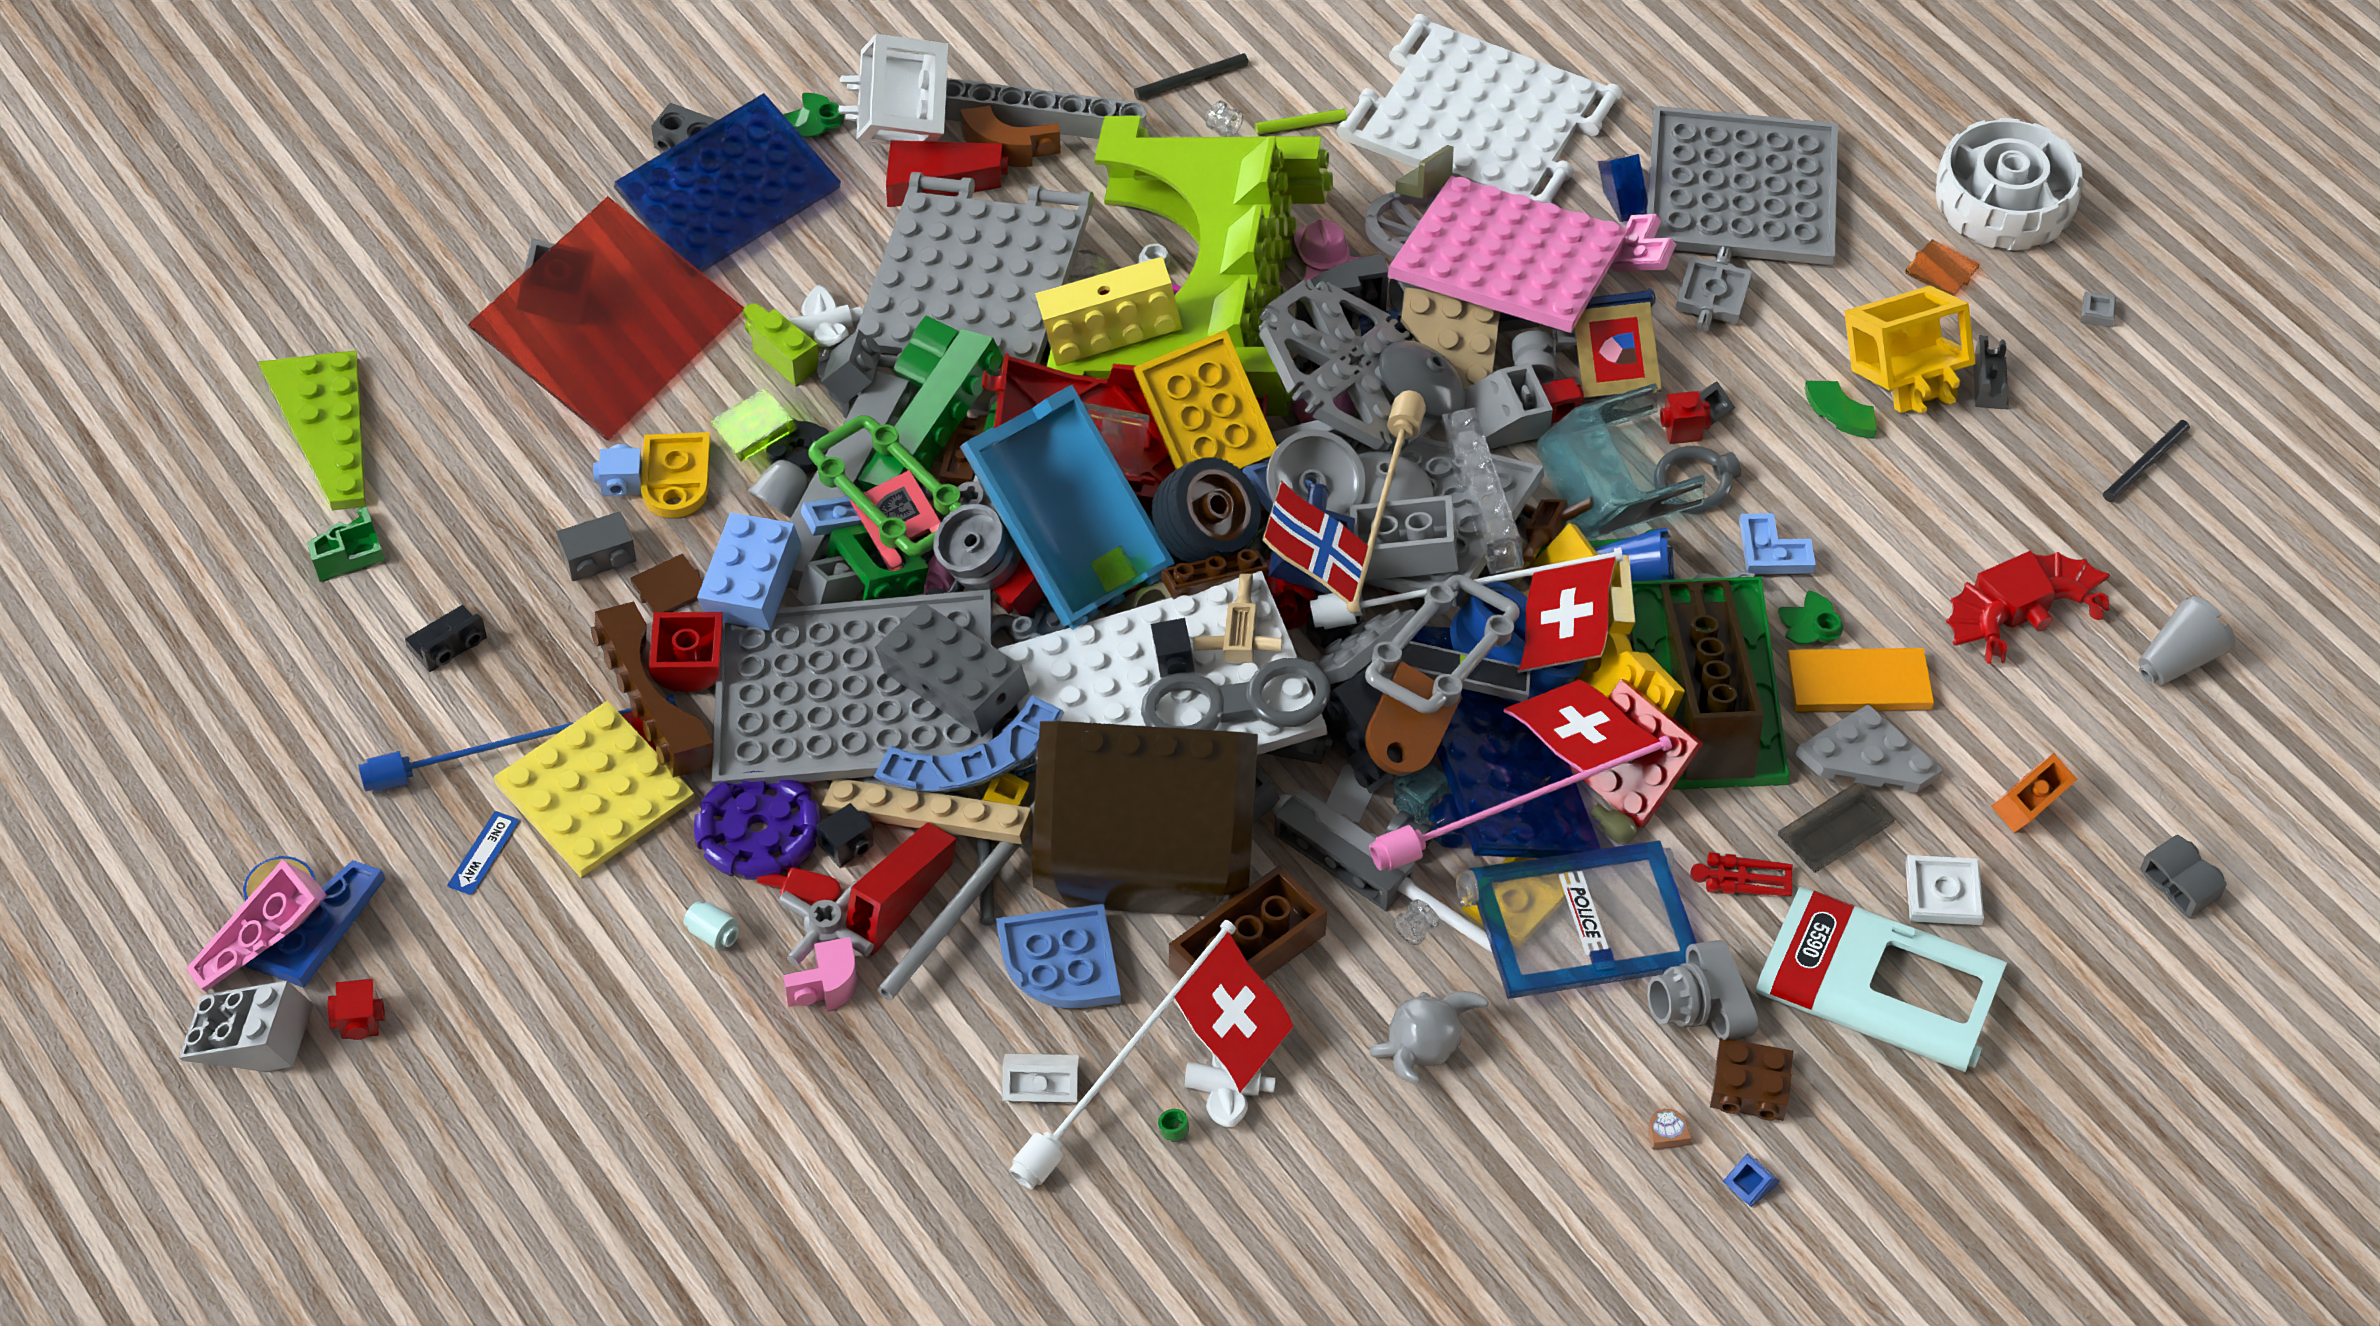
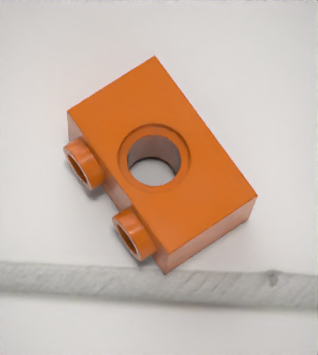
M2053 753L2035 766L1992 804L1991 807L2015 833L2032 821L2078 779Z

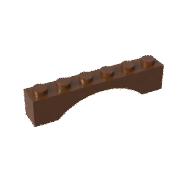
M635 602L595 611V626L591 627L593 642L597 647L601 646L608 669H613L616 673L618 687L622 693H627L633 715L640 717L643 722V730L647 740L654 742L660 764L667 766L673 778L712 767L714 743L701 719L669 703L655 690L646 677L641 665V658L646 649L647 624Z

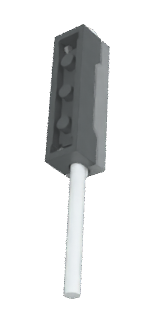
M1301 789L1295 797L1290 794L1279 796L1280 800L1273 807L1275 814L1274 836L1384 911H1387L1404 894L1496 957H1500L1506 948L1505 944L1413 883L1414 864L1412 862L1391 871L1387 868L1381 871L1378 870L1369 850V844L1375 842L1378 836L1373 833H1367L1355 825L1347 815L1339 814L1327 806L1320 797L1311 795L1304 789Z

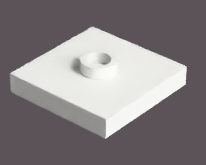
M1907 855L1905 863L1911 922L1982 925L1984 911L1979 859Z

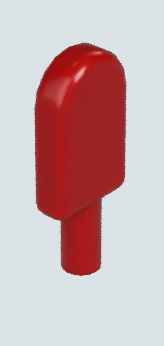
M795 867L789 869L787 876L771 874L757 877V884L781 889L780 897L785 891H788L811 906L821 900L836 902L842 895L840 883L835 878Z

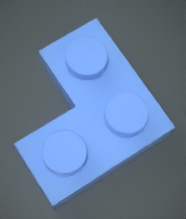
M1774 513L1740 515L1739 525L1747 572L1754 574L1814 573L1816 564L1811 539H1778Z

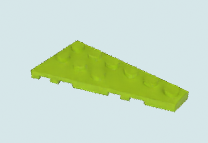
M356 350L258 361L260 371L267 380L274 398H276L299 447H301L310 468H312L332 511L366 506L359 365Z

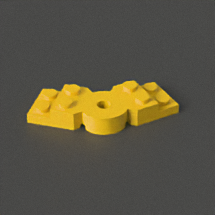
M1623 555V561L1616 562L1615 560L1609 588L1608 634L1604 651L1601 657L1585 660L1584 668L1575 681L1580 679L1590 684L1608 698L1620 679L1628 680L1673 718L1685 690L1648 653L1633 652L1631 644L1625 635L1630 634L1635 624L1629 555Z

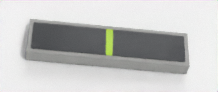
M1410 641L1402 650L1400 662L1403 661L1435 680L1442 674L1451 675L1468 654ZM1484 657L1463 681L1462 688L1522 702L1529 697L1530 671L1518 673L1520 665Z

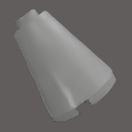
M2192 596L2190 599L2186 598L2180 603L2140 657L2139 673L2150 684L2163 685L2229 653L2235 647L2236 642L2232 628L2229 624L2223 627L2217 619L2222 614L2208 601L2198 596Z

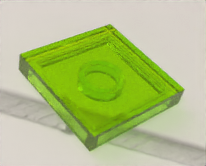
M766 388L710 421L715 432L740 462L797 428L793 419Z

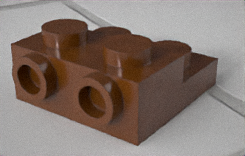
M1720 1037L1710 1108L1720 1109L1729 1114L1743 1113L1754 1115L1768 1121H1784L1789 1101L1793 1050L1732 1039L1723 1040Z

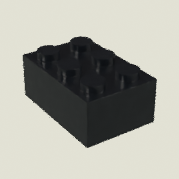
M1366 668L1330 692V701L1324 709L1322 717L1327 731L1335 741L1334 746L1338 754L1342 758L1347 759L1354 770L1357 782L1371 794L1398 775L1390 774L1377 766L1367 750L1365 737L1367 726L1383 692L1372 687L1365 678ZM1388 746V758L1395 763H1400L1402 759L1400 750L1395 746Z

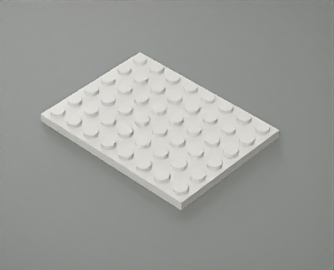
M1262 571L1253 573L1251 593L1252 603H1256L1257 608L1256 636L1282 638V652L1254 650L1253 663H1225L1223 650H1193L1194 637L1225 635L1228 603H1234L1237 598L1239 578L1213 586L1191 596L1182 595L1174 600L1173 598H1168L1084 623L1073 630L1066 628L998 649L1022 665L1030 689L1016 704L1019 713L1032 695L1062 709L1065 713L1060 721L1145 726L1141 716L1142 699L1150 686L1161 679L1150 624L1185 618L1195 672L1190 673L1209 678L1217 686L1249 682L1254 673L1268 662L1281 658L1298 657ZM1298 674L1276 676L1266 683L1261 692L1263 701L1269 707L1279 711L1301 709L1310 703L1314 697L1307 678ZM1178 689L1169 692L1160 699L1156 706V714L1164 723L1172 726H1188L1197 723L1205 717L1210 709V702L1199 691ZM1322 714L1311 722L1297 727H1276L1263 722L1256 716V718L1223 723L1220 721L1217 728L1214 729L1258 734L1257 755L1327 734ZM1038 749L1033 753L1036 763L1038 759Z

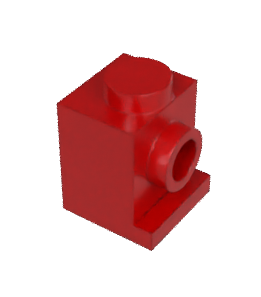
M1573 377L1554 380L1542 384L1539 380L1553 409L1551 424L1565 421L1581 407V403H1584L1583 389L1580 384L1576 385Z

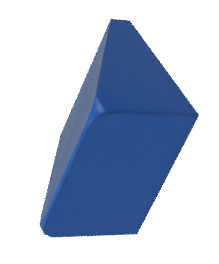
M1747 1153L1723 1182L1752 1207L1776 1187L1780 1180L1755 1157Z

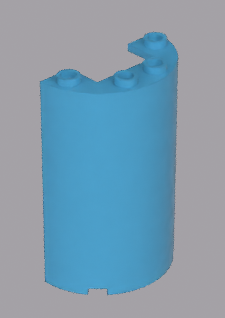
M1073 385L1046 398L1021 415L995 429L994 427L988 429L960 446L1063 627L1068 625L1072 630L1100 614L1097 607L1106 603L1108 609L1126 599L1123 592L1144 580L1147 581L1148 585L1153 584L1161 579V569H1165L1175 563L1165 545L1159 539L1156 529Z

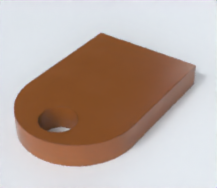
M1403 661L1400 662L1390 680L1429 700L1432 697L1435 680ZM1383 693L1367 726L1365 736L1367 750L1372 760L1382 770L1398 776L1411 775L1424 768L1434 757L1462 696L1452 706H1442L1435 713L1423 714ZM1388 746H1395L1400 750L1402 755L1400 763H1395L1388 758Z

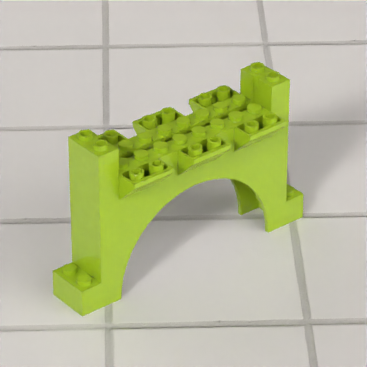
M1104 116L1094 161L1095 165H1106L1109 180L1104 198L1105 205L1135 207L1161 215L1184 229L1199 246L1195 265L1184 285L1175 294L1183 329L1056 366L1052 350H1050L1047 367L1075 375L1108 379L1113 363L1138 366L1227 329L1255 397L1263 398L1264 394L1268 395L1266 416H1288L1290 403H1295L1292 397L1296 390H1292L1288 394L1259 335L1261 332L1259 331V326L1264 322L1260 320V316L1269 303L1284 294L1283 286H1278L1279 271H1284L1286 259H1290L1292 255L1290 236H1295L1296 219L1290 216L1292 204H1325L1327 191H1332L1333 174L1332 172H1327L1329 167L1328 149H1323L1321 136L1149 137L1148 129L1143 128L1141 116Z

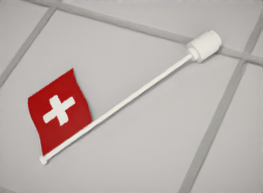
M1621 547L1614 548L1612 553L1474 579V581L1484 585L1533 575L1526 603L1525 648L1518 673L1602 656L1608 634L1609 588L1615 560L1616 562L1623 561ZM1427 589L1361 602L1359 600L1358 604L1361 608L1422 597L1426 596ZM1334 593L1320 595L1317 600L1310 601L1315 628L1324 626V629L1356 624V616L1362 615L1361 608L1357 613H1350L1347 610V604Z
M1224 920L1220 925L1222 930L1053 1135L1045 1132L1043 1135L1034 1133L1012 1160L1013 1166L1009 1172L1020 1184L1032 1190L1037 1184L1041 1185L1064 1158L1060 1150L1063 1147L1059 1141L1060 1137L1173 1000L1176 1001L1193 1032L1224 1066L1234 1082L1238 1094L1243 1091L1294 1026L1281 1001L1249 966L1231 935L1236 930V927L1230 921Z

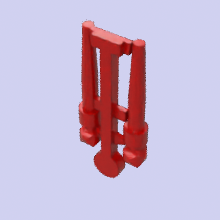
M1709 852L1707 864L1708 866L1718 867V870L1709 869L1706 865L1697 863L1692 866L1690 871V877L1695 882L1701 883L1707 880V892L1717 893L1721 890L1725 894L1737 892L1792 896L1793 864L1736 857L1734 854L1721 856L1720 853ZM1735 866L1738 867V872L1724 870V868L1735 869ZM1746 868L1785 870V875L1783 877L1746 873ZM1745 883L1784 886V889Z

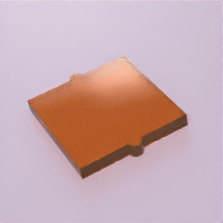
M1932 239L1921 252H1916L1915 259L1906 268L1905 274L1928 286H1933L1955 296L1963 285L1969 284L1970 277L1979 268L1980 263Z

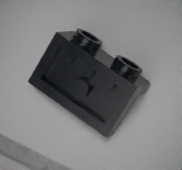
M462 604L405 638V642L413 655L431 672L439 666L449 663L452 658L467 649L477 646L482 640L487 638L483 618L479 614L473 616Z

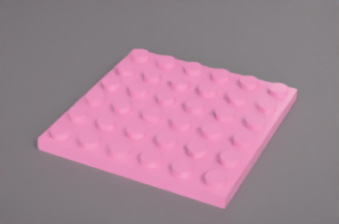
M1450 176L1390 264L1387 277L1571 333L1627 239L1629 228L1619 226L1613 221H1603L1589 217L1582 212L1565 210L1552 203L1535 201L1525 195H1515L1501 191L1495 186L1474 183L1465 177Z

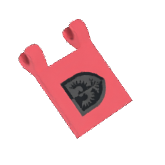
M910 470L864 492L888 518L897 517L905 522L906 535L910 540L927 532L932 534L937 531L941 523ZM850 499L851 505L880 552L888 570L897 571L902 569V559L895 548H888L881 542L879 527Z

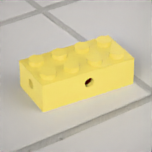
M1163 257L1035 293L1056 366L1183 329L1171 280Z

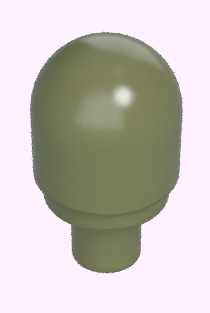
M1599 803L1591 811L1590 815L1601 822L1600 829L1603 830V833L1616 843L1626 844L1635 838L1637 833L1636 824L1622 811H1617L1615 808L1608 811Z

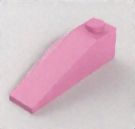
M282 859L190 963L186 970L202 990L208 991L300 926L326 898L327 894L311 875Z

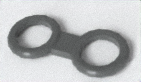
M1281 658L1268 662L1254 673L1249 682L1217 686L1209 678L1195 673H1176L1163 677L1150 686L1142 699L1141 716L1145 726L1214 730L1220 721L1223 723L1256 718V716L1263 722L1276 727H1297L1311 722L1323 713L1330 701L1331 686L1325 672L1314 663L1300 658ZM1283 674L1304 676L1316 688V694L1312 701L1303 708L1294 711H1279L1269 707L1263 701L1261 692L1267 682ZM1178 689L1199 691L1210 702V709L1205 717L1197 723L1188 726H1172L1164 723L1156 714V706L1163 696Z

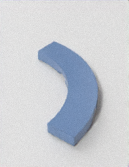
M1031 695L1017 717L1002 730L1001 734L987 743L945 756L917 754L890 745L874 778L895 787L922 792H949L984 784L1009 772L1030 757L1038 749L1040 721H1060L1065 712Z

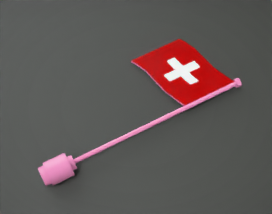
M1580 679L1504 708V712L1525 724L1557 756L1578 769L1581 773L1423 835L1419 829L1414 830L1410 825L1376 837V841L1369 844L1371 857L1380 871L1386 868L1389 871L1422 858V850L1426 849L1425 841L1659 749L1663 751L1672 748L1671 741L1668 736L1657 739L1633 723L1603 693Z

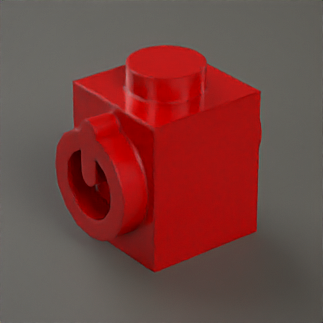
M1699 391L1667 394L1665 408L1660 409V421L1662 427H1665L1669 444L1702 441L1703 430L1710 429V404L1707 401L1701 400Z
M363 979L336 982V995L328 996L327 1002L330 1029L338 1028L341 1039L361 1040L370 1036H379V1021L385 1020V1007L383 998L379 999L374 980Z

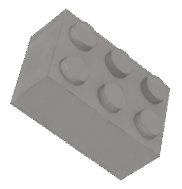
M1452 495L1386 502L1365 581L1459 571L1457 529ZM1379 503L1350 505V517L1355 518L1353 534L1365 544H1368Z

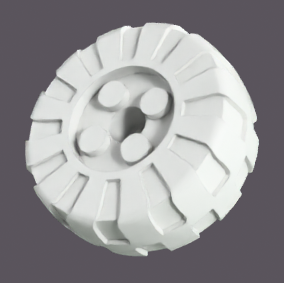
M2000 118L1999 120L1987 122L1983 120L1968 126L1967 130L1960 135L1957 133L1947 145L1937 172V205L1940 212H1943L1948 219V224L1960 235L1963 233L1977 244L1989 248H2006L2008 251L2028 250L2032 246H2042L2060 236L2062 230L2069 226L2081 197L2082 166L2081 163L2077 162L2076 152L2065 139H2060L2053 134L2052 130L2044 126L2012 118Z

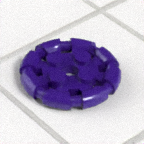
M750 771V772H744V773L764 772V771ZM780 780L779 783L767 785L765 781H741L742 784L722 782L712 788L701 801V812L697 813L694 819L695 842L699 849L704 850V858L708 863L729 876L738 874L744 876L745 880H757V877L781 875L780 872L801 865L812 854L817 845L815 841L817 837L816 825L822 821L821 810L818 802L812 801L810 798L811 791L798 781ZM767 790H776V796L766 795ZM742 792L740 795L736 797V799L733 798V795ZM799 806L800 810L792 814L791 809ZM714 815L723 817V820H715ZM758 822L767 825V828L760 832H754L749 829L752 824ZM794 833L802 834V835H798L796 838L793 837V836H794ZM724 840H726V842L728 843L723 846L721 844H718ZM778 850L782 854V856L776 859L769 855ZM741 858L747 859L748 862L741 861L740 859H741Z

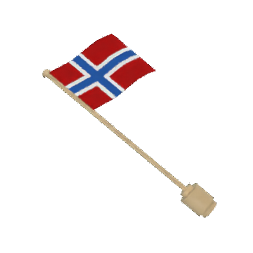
M1403 391L1394 399L1387 427L1390 433L1397 437L1368 544H1365L1340 522L1302 499L1283 481L1279 484L1263 536V541L1280 557L1321 582L1344 601L1350 613H1357L1361 608L1358 602L1403 440L1415 438L1421 429L1426 405L1423 397L1415 391Z

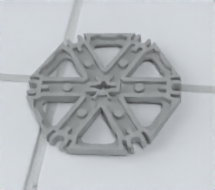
M1302 280L1269 303L1260 316V320L1264 322L1259 326V331H1261L1259 335L1288 394L1292 390H1297L1292 399L1294 401L1298 400V398L1304 399L1308 403L1305 411L1311 413L1314 409L1317 410L1312 417L1376 450L1380 448L1382 451H1386L1390 445H1392L1394 450L1397 437L1390 433L1387 423L1392 409L1388 401L1393 403L1396 397L1390 392L1382 379L1379 370V358L1383 350L1390 343L1406 341L1410 333L1408 331L1404 333L1395 329V324L1398 322L1396 319H1391L1387 322L1391 316L1390 314L1329 282L1325 284L1323 281H1320L1314 287L1311 280H1307L1305 283ZM1300 300L1305 305L1316 329L1310 327L1302 320L1293 318L1287 308ZM1339 303L1359 315L1367 316L1375 323L1374 328L1359 339H1356L1355 333L1350 327ZM1288 349L1321 367L1309 375L1303 374L1295 366ZM1348 391L1362 421L1339 410L1333 401ZM1424 417L1419 434L1415 438L1404 439L1401 451L1405 450L1435 426L1439 420Z

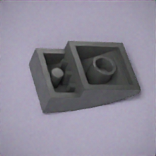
M1383 253L1348 261L1311 279L1314 287L1320 281H1323L1325 284L1329 282L1376 308L1386 311L1389 277H1387L1388 267ZM1298 300L1296 302L1295 319L1302 320L1310 327L1316 329L1305 305ZM1339 303L1352 330L1358 329L1359 317H1364V315H1359Z

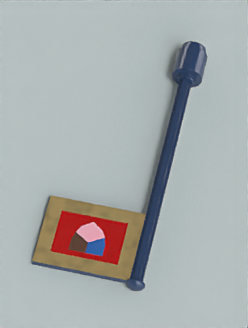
M1648 288V291L1594 296L1583 311L1574 328L1584 400L1617 397L1652 386V390L1641 394L1661 392L1651 307L1655 304L1656 296L1651 288ZM1397 310L1384 311L1391 315L1387 322L1391 319L1398 321L1395 324L1397 331L1400 333L1408 331L1400 322L1401 316H1398ZM1500 312L1499 322L1523 319L1504 312ZM1367 316L1359 317L1361 337L1374 328L1375 323Z

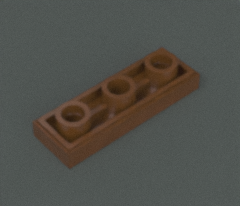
M1244 549L1227 557L1212 556L1206 560L1188 564L1180 563L1174 567L1161 569V580L1174 600L1182 595L1191 596L1213 586L1239 578L1240 574H1253L1262 571L1264 578L1268 579L1269 567L1258 549Z

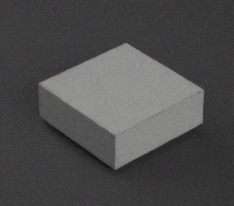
M2085 292L2082 299L2081 322L2113 327L2117 297Z

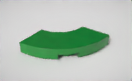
M1838 381L1805 382L1804 389L1807 400L1819 417L1824 416L1836 425V429L1858 437L1875 438L1877 429L1874 406L1863 405L1851 400L1841 390Z

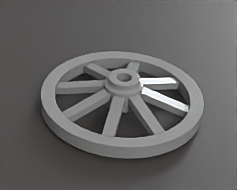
M1436 190L1423 199L1395 193V191L1377 198L1371 203L1366 212L1365 231L1368 238L1379 249L1396 257L1420 222L1404 205L1427 203L1428 210L1441 190ZM1392 209L1409 227L1380 216L1387 210ZM1381 228L1405 237L1391 238Z

